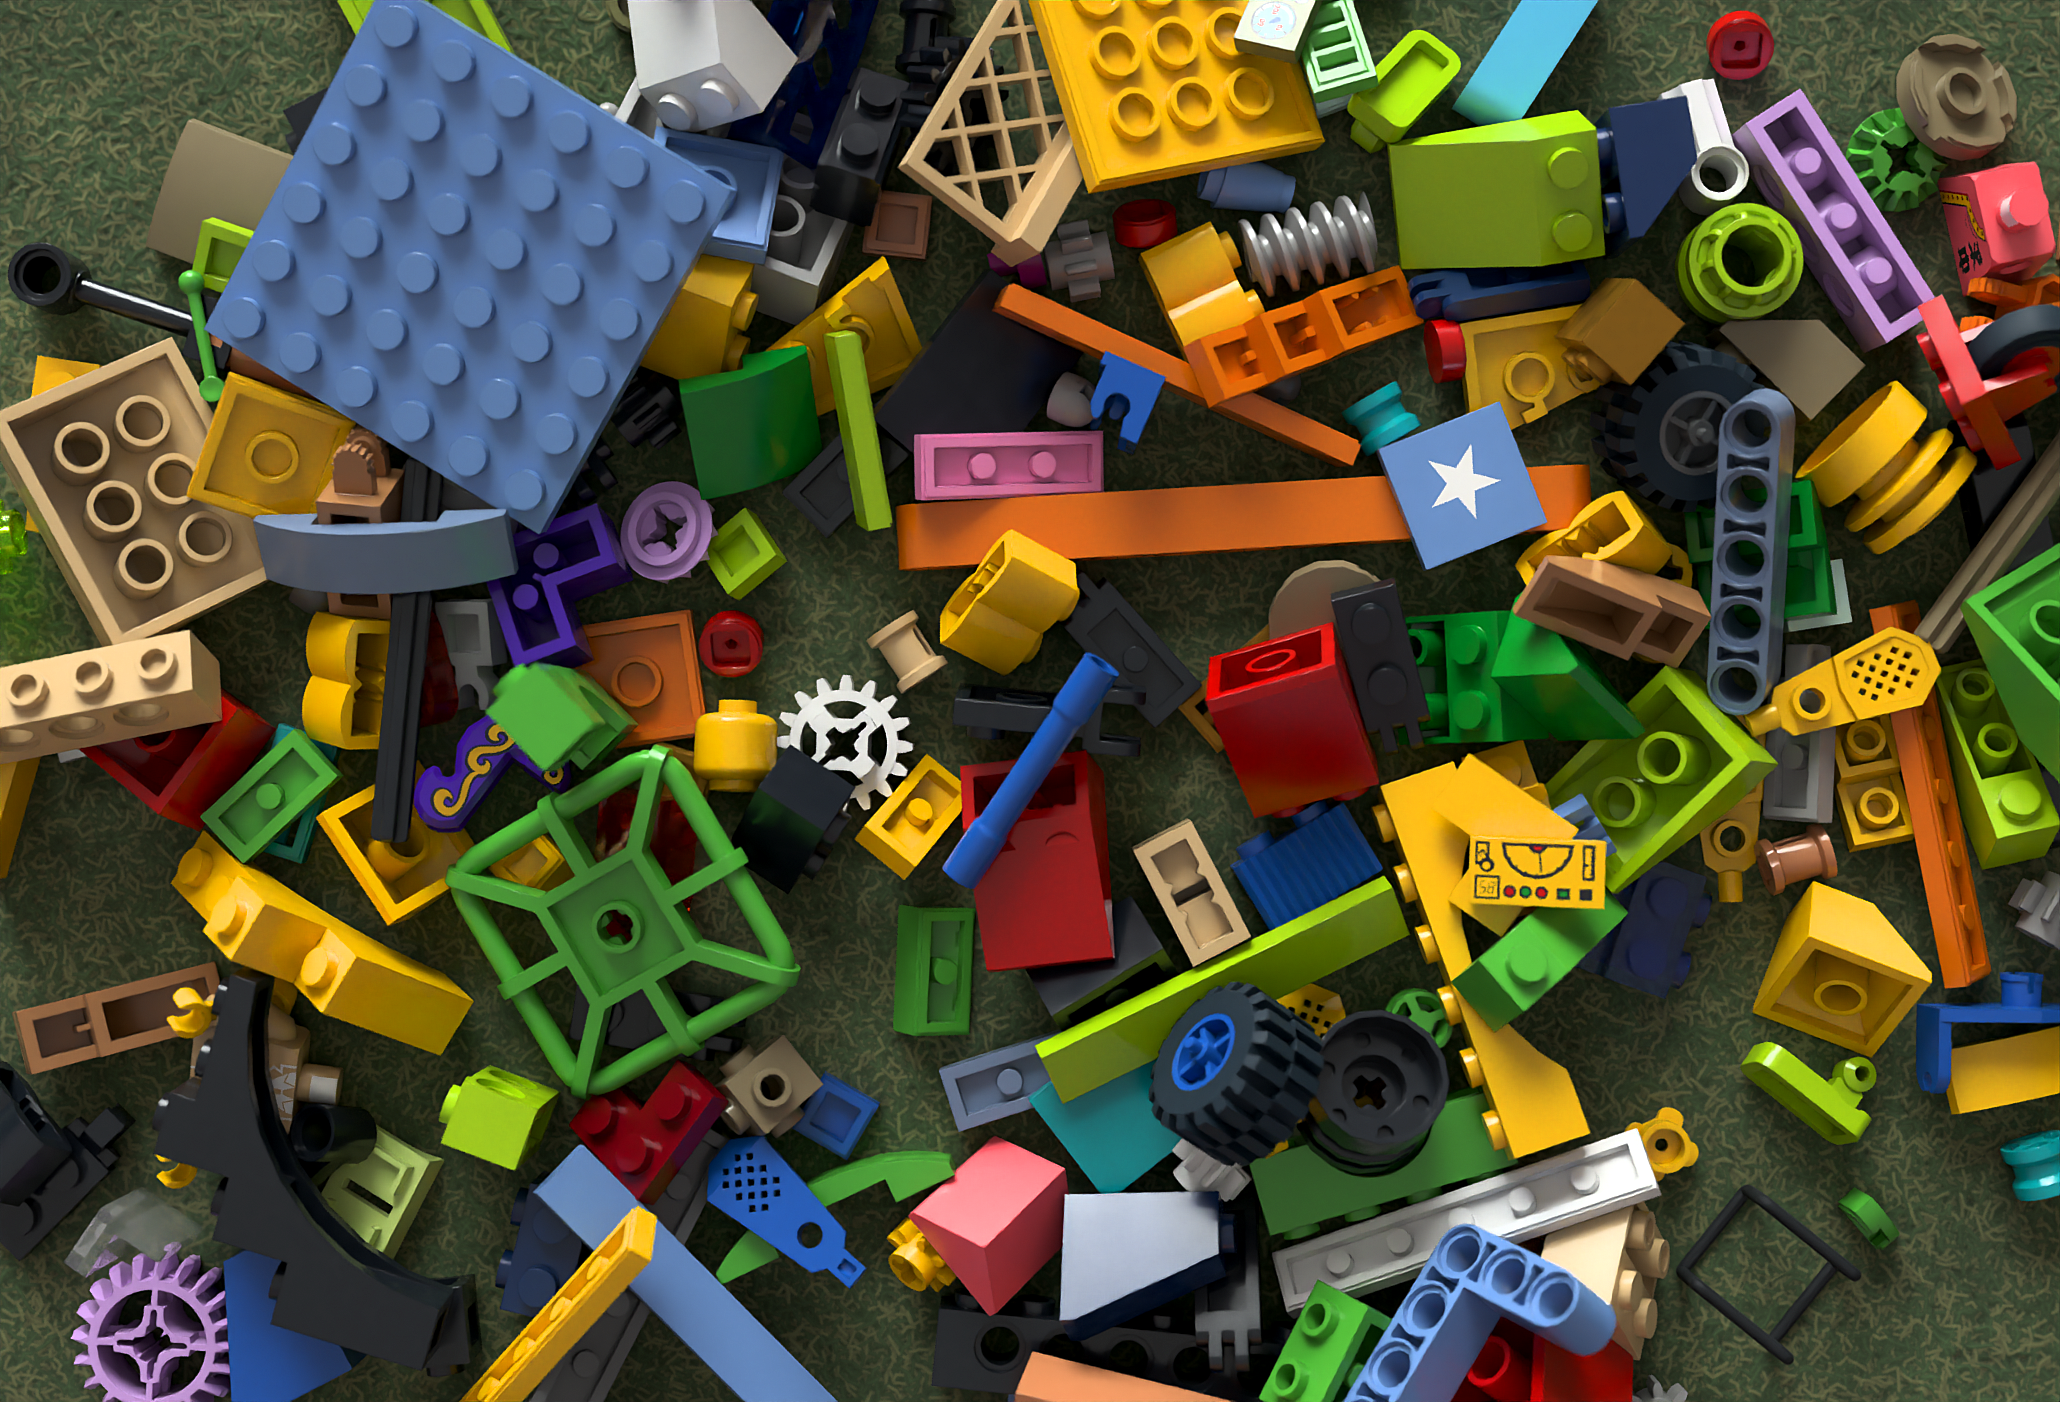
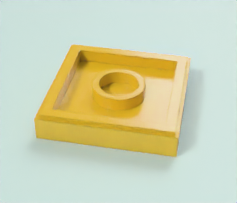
M229 371L186 497L252 519L257 515L317 514L316 500L333 478L332 470L334 466L331 464L334 460L332 457L340 446H344L348 442L346 438L355 427L356 422L330 406Z

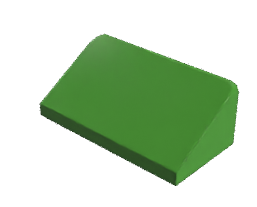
M899 905L894 1031L912 1036L969 1035L975 908Z

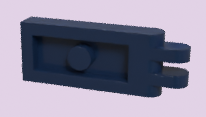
M1581 259L1530 267L1434 268L1429 274L1413 277L1409 281L1407 288L1413 300L1416 314L1420 318L1428 319L1444 316L1448 321L1455 320L1459 322L1477 318H1491L1500 314L1540 307H1555L1563 303L1586 300L1590 296V277Z

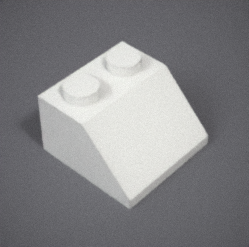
M628 0L638 90L654 107L661 121L674 130L696 133L763 112L798 60L797 56L750 0Z

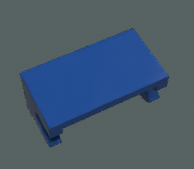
M1105 351L1099 366L1098 379L1100 380L1091 400V415L1093 419L1089 423L1090 429H1098L1102 423V415L1107 409L1110 408L1109 417L1114 421L1119 420L1124 412L1126 416L1123 418L1117 449L1133 456L1166 377Z

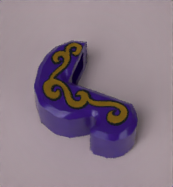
M487 715L469 726L457 744L455 774L453 776H443L440 768L437 766H432L425 770L414 790V806L422 822L429 829L439 833L461 832L513 763L551 792L561 795L569 790L572 783L569 760L558 771L544 772Z

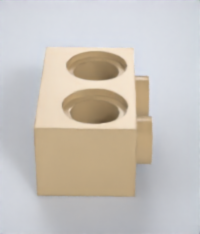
M1187 818L1131 847L1193 967L1251 937L1191 820Z

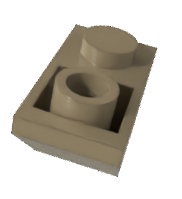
M1728 320L1714 328L1705 337L1715 348L1714 350L1737 358L1736 362L1747 365L1756 374L1752 382L1765 386V389L1779 391L1787 397L1794 408L1795 426L1811 421L1865 366L1820 320Z

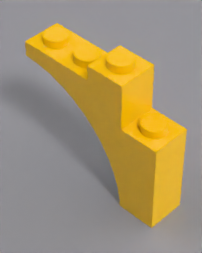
M203 830L193 848L184 854L179 863L177 874L171 884L208 922L203 932L231 961L293 983L323 1014L441 1056L474 1002L441 971L413 960L343 923L277 881L253 862L243 864L221 839L212 832Z

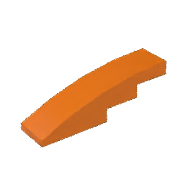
M1396 265L1320 290L1302 301L1259 314L1241 325L1199 338L1183 347V350L1206 403L1211 408L1372 346L1425 322L1423 318L1416 314L1413 300L1408 292V283L1400 265Z

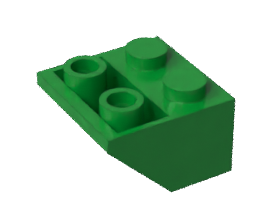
M1511 610L1405 617L1431 716V721L1419 723L1424 744L1502 742L1549 738L1548 731L1490 677ZM1406 727L1398 728L1399 745L1410 744Z

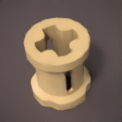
M914 610L894 620L866 640L872 649L879 648L899 678L897 688L901 694L948 664L943 655L936 656L916 625L919 617Z

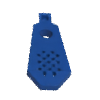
M765 1136L730 1139L709 1163L707 1201L811 1273L828 1269L849 1289L862 1278L867 1268L845 1249L846 1230ZM749 1154H753V1159L749 1160ZM762 1166H766V1171L762 1172ZM749 1167H753L754 1172L750 1173ZM738 1168H741V1174H737ZM775 1178H779L780 1183H775ZM763 1179H767V1184L763 1185ZM750 1180H754L753 1186H750ZM738 1181H741L742 1187H738ZM727 1182H729V1188H725ZM776 1191H780V1196L776 1197ZM763 1192H767L768 1197L764 1198ZM751 1193H755V1199H751ZM738 1194H742V1200H738ZM764 1205H768V1211H764ZM751 1206H755L756 1212H752ZM816 1223L822 1230V1240L818 1246L809 1249L802 1242V1232L809 1224Z

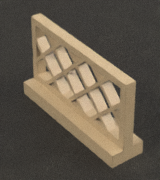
M997 0L898 168L992 239L996 244L991 252L1012 267L1041 253L1082 181L1083 175L1064 114L1045 115L1038 82L1053 79L1050 69L1035 71L1028 37L1039 35L1036 25L1024 24L1019 0ZM1007 19L1009 27L1001 28ZM1012 39L1019 73L995 76L989 47L993 41ZM978 69L979 78L971 79ZM1022 84L1030 118L1006 121L998 87ZM982 89L990 124L965 127L959 98L964 91ZM946 120H948L949 129L941 130ZM1048 126H1055L1050 135ZM1033 129L1039 156L1033 165L1016 167L1008 132ZM993 134L1000 169L976 173L968 138ZM952 140L960 175L944 177L923 161L934 142ZM1027 176L1023 184L1020 185L1019 177ZM1003 180L1009 208L1002 220L984 208L978 183ZM957 186H963L964 192Z

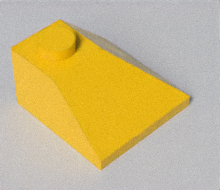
M1813 881L1787 916L1755 1000L1752 1013L1872 1058L1932 983V973L1873 903Z

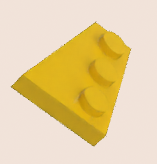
M884 255L765 350L771 351L806 345L817 417L836 409L823 334L847 330L860 335L870 394L893 385L922 349Z
M1583 303L1458 322L1464 336L1467 356L1466 371L1462 377L1466 414L1500 401L1512 430L1524 423L1528 424L1548 414V411L1583 393H1589L1599 388L1600 385L1603 386L1604 384L1595 378L1588 381L1575 372L1561 358L1567 348L1554 337Z

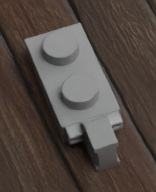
M1787 644L1785 677L1779 678L1777 686L1831 658L1830 646ZM1804 690L1799 698L1800 706L1807 713L1815 714L1820 707L1818 696L1809 690ZM1772 692L1768 695L1767 704L1770 703ZM1836 726L1796 736L1790 735L1780 727L1766 732V750L1779 764L1764 778V819L1832 823Z

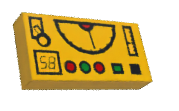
M1471 836L1468 904L1604 909L1606 841Z

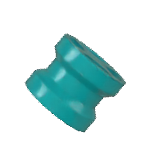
M1397 381L1386 385L1341 412L1346 424L1355 426L1362 437L1360 448L1365 457L1376 453L1378 449L1390 445L1422 425L1416 414L1407 412L1401 403L1403 391Z
M2060 1130L2035 1132L2010 1140L2000 1146L2003 1162L2012 1166L2015 1174L2012 1189L2016 1199L2020 1201H2035L2060 1195Z

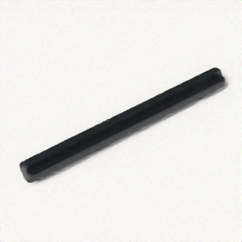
M413 457L408 458L405 465L400 523L437 522L440 518L444 476ZM433 590L393 593L371 824L372 839L381 842L402 843L407 842L410 837Z

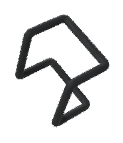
M1744 1185L1736 1192L1681 1260L1676 1269L1677 1276L1694 1292L1786 1365L1793 1363L1794 1356L1780 1344V1341L1834 1274L1839 1271L1852 1281L1860 1280L1862 1275L1860 1270L1752 1185ZM1748 1199L1764 1209L1828 1261L1769 1335L1690 1271Z

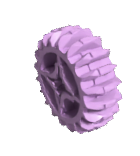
M165 1250L159 1254L156 1261L150 1252H143L133 1258L132 1266L122 1261L110 1268V1280L101 1278L90 1288V1292L95 1300L84 1302L76 1312L89 1323L75 1329L71 1339L79 1343L88 1345V1349L78 1354L74 1365L82 1367L91 1365L94 1374L85 1381L84 1388L95 1389L102 1384L108 1391L104 1395L102 1402H214V1396L224 1397L231 1391V1381L229 1377L225 1290L220 1292L214 1286L221 1278L222 1268L214 1267L203 1276L198 1275L201 1266L200 1255H190L179 1266L175 1250ZM152 1290L151 1303L144 1307L143 1319H135L128 1325H119L121 1311L130 1296L135 1292ZM182 1299L194 1309L202 1323L194 1322L187 1317L183 1310ZM157 1327H161L164 1330L161 1337L168 1334L170 1342L173 1343L166 1349L159 1346L162 1339L155 1341L153 1333H150ZM195 1351H206L203 1365L194 1380L171 1385L172 1373L179 1367L180 1356L189 1357ZM123 1353L130 1355L136 1360L140 1368V1374L129 1365Z

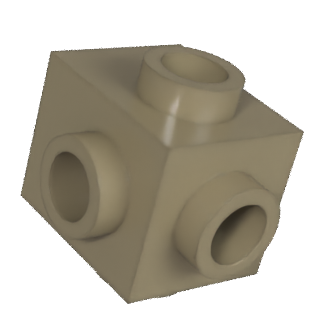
M781 1035L766 1041L756 1051H754L750 1044L738 1050L719 1067L725 1077L714 1087L729 1101L720 1117L731 1130L738 1135L745 1131L749 1137L766 1135L770 1131L777 1138L793 1127L805 1115L799 1105L824 1084L788 1039ZM760 1086L763 1088L764 1096L761 1093Z

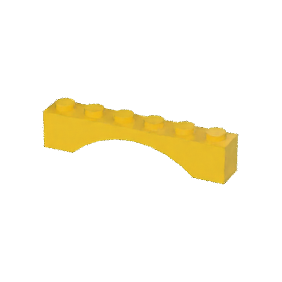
M1453 761L1380 786L1377 795L1380 804L1372 806L1371 812L1381 841L1386 843L1393 840L1401 861L1400 865L1392 867L1400 895L1405 904L1415 901L1423 925L1414 928L1422 956L1427 965L1437 962L1445 983L1444 987L1436 989L1443 1015L1449 1026L1459 1023L1468 1048L1458 1051L1467 1081L1471 1088L1482 1086L1490 1111L1481 1113L1487 1137L1494 1151L1504 1148L1509 1161L1590 1134V1130L1568 1070L1537 1051L1509 1023L1494 1032L1451 983L1454 978L1472 964L1462 926L1461 909L1447 899L1462 879L1465 852L1471 835L1433 810L1431 806L1457 771Z

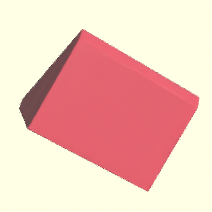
M993 1136L955 1171L954 1176L947 1178L908 1215L989 1317L996 1314L1063 1246L1065 1194H1069L1066 1170L1004 1139Z

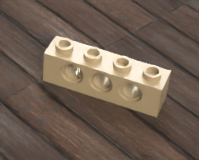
M190 630L0 668V764L222 720L219 661Z

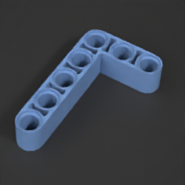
M1466 1223L1457 1225L1447 1231L1438 1242L1343 1402H1451L1501 1316L1574 1354L1584 1356L1594 1354L1602 1349L1611 1339L1616 1327V1315L1609 1303L1568 1270L1475 1225Z

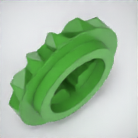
M1900 108L1883 110L1865 119L1853 133L1846 151V160L1877 208L1885 212H1899L1919 207V203L1939 190L1936 184L1941 172L1948 166L1943 160V156L1919 141L1905 122ZM1910 142L1907 146L1909 150L1904 159L1911 166L1910 170L1914 173L1897 171L1891 174L1890 177H1887L1890 174L1889 168L1893 160L1886 154L1888 150L1884 146L1890 149L1903 148Z

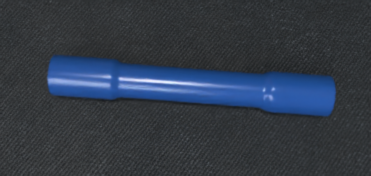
M1085 653L1055 698L1052 710L983 813L971 823L944 863L943 870L954 881L967 888H976L1005 845L1008 833L1079 728L1089 721L1118 678L1119 673L1106 661L1091 653Z

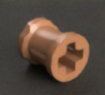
M1819 823L1806 826V831L1803 834L1773 843L1765 838L1756 841L1754 845L1756 861L1762 880L1772 896L1783 893L1785 885L1818 875L1824 880L1837 876V861L1831 841Z

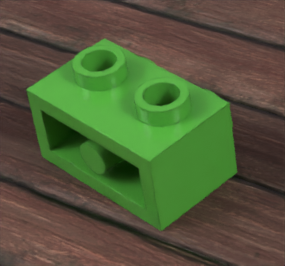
M1317 1280L1259 1399L1264 1402H1343L1392 1321V1318L1346 1293Z

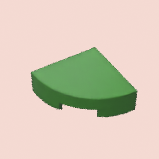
M1854 1187L1838 1201L1840 1210L1875 1249L1884 1250L1900 1235L1896 1226L1877 1202Z

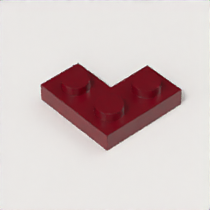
M678 1059L645 1104L625 1084L614 1091L601 1095H592L583 1104L569 1126L613 1175L636 1197L637 1201L654 1206L728 1105L729 1101L694 1065Z

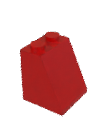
M1334 622L1209 658L1206 703L1254 818L1269 814L1274 818L1289 817L1303 811L1308 803L1330 797L1337 801L1350 800L1366 793L1370 786L1379 784L1377 757L1371 738L1366 732L1356 691Z
M1501 1316L1451 1402H1632L1633 1356L1612 1339L1594 1354L1584 1356L1574 1354Z

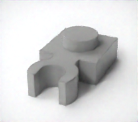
M449 599L435 602L440 665H455L456 677L452 680L449 687L450 704L453 709L457 710L475 706V688L479 695L480 710H488L498 700L493 690L500 680L493 673V665L507 663L506 640L492 599Z

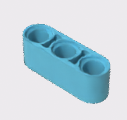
M1521 0L1451 109L1479 127L1521 120L1598 0Z

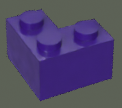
M597 503L553 519L548 530L542 534H538L531 529L513 534L519 569L514 575L486 581L515 667L524 664L529 669L534 663L575 668L594 660L575 602L634 580L629 564L624 557L615 524Z

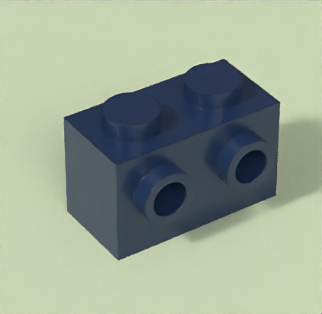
M543 1171L530 1183L529 1189L521 1187L517 1193L510 1223L520 1228L514 1251L506 1249L503 1253L495 1282V1287L505 1289L500 1306L501 1310L534 1318L588 1259L590 1250L533 1193L551 1174V1172Z

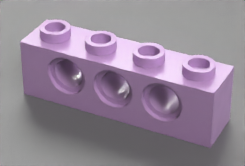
M1801 88L1745 123L1731 135L1735 148L1744 155L1748 162L1749 176L1769 207L1781 214L1795 229L1802 245L1804 261L1864 353L1888 343L1923 320L1917 306L1934 299L1935 296Z

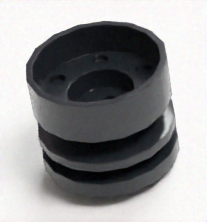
M1384 1010L1355 1012L1333 1024L1321 1039L1323 1047L1319 1054L1324 1057V1066L1317 1078L1320 1081L1316 1096L1311 1099L1308 1105L1309 1111L1303 1121L1296 1126L1310 1150L1332 1167L1356 1174L1382 1172L1405 1160L1444 1109L1450 1082L1443 1053L1430 1033L1410 1018ZM1365 1095L1372 1099L1373 1105L1367 1104L1362 1108H1359L1353 1101L1354 1098L1359 1100Z

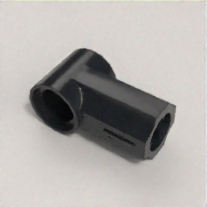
M308 1104L302 1107L294 1116L288 1137L301 1166L317 1187L343 1164H358L366 1160L376 1144L377 1127L369 1111L361 1107Z

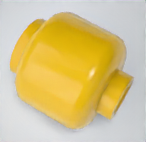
M719 700L718 712L706 713L696 721L694 772L700 778L709 780V790L756 792L760 783L777 763V737L779 732L777 722L768 715L757 714L756 701Z

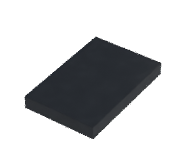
M985 269L873 410L876 427L913 459L914 435L1022 432L1050 397L1058 379L1063 373L1070 371L1084 353L992 311L1000 291L1009 285L993 269Z

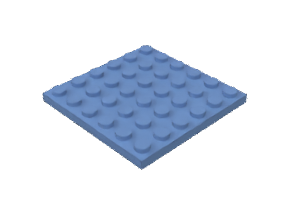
M375 0L204 330L369 431L371 429V432L377 434V436L495 508L508 509L511 518L534 532L542 534L548 530L737 191L426 0Z

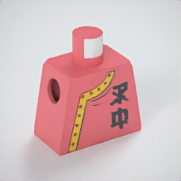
M2035 162L2000 164L1939 178V191L1963 297L1968 296L1970 279L1987 277L2009 283L2031 279L2055 254L2056 243L2048 212L2049 202L2044 194L2039 168Z

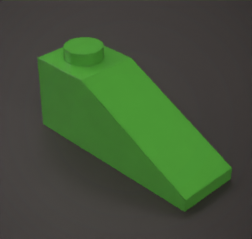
M1606 887L1604 909L1536 906L1503 937L1454 978L1451 983L1488 1026L1496 1032L1527 1010L1567 974L1628 912Z

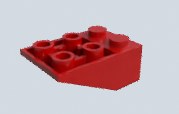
M1086 750L1062 753L1008 833L1005 845L976 888L973 889L986 969L989 973L1115 959L1104 772ZM1018 759L960 766L964 834L971 823L983 813Z

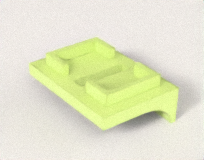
M376 1125L377 1141L372 1153L366 1160L358 1164H343L331 1174L321 1194L329 1206L367 1243L391 1259H394L445 1160L416 1149ZM350 1180L392 1205L393 1208L390 1214L348 1189L347 1186Z

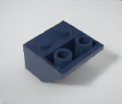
M1687 95L1608 108L1593 124L1597 129L1605 244L1604 260L1617 258L1644 236L1698 161Z

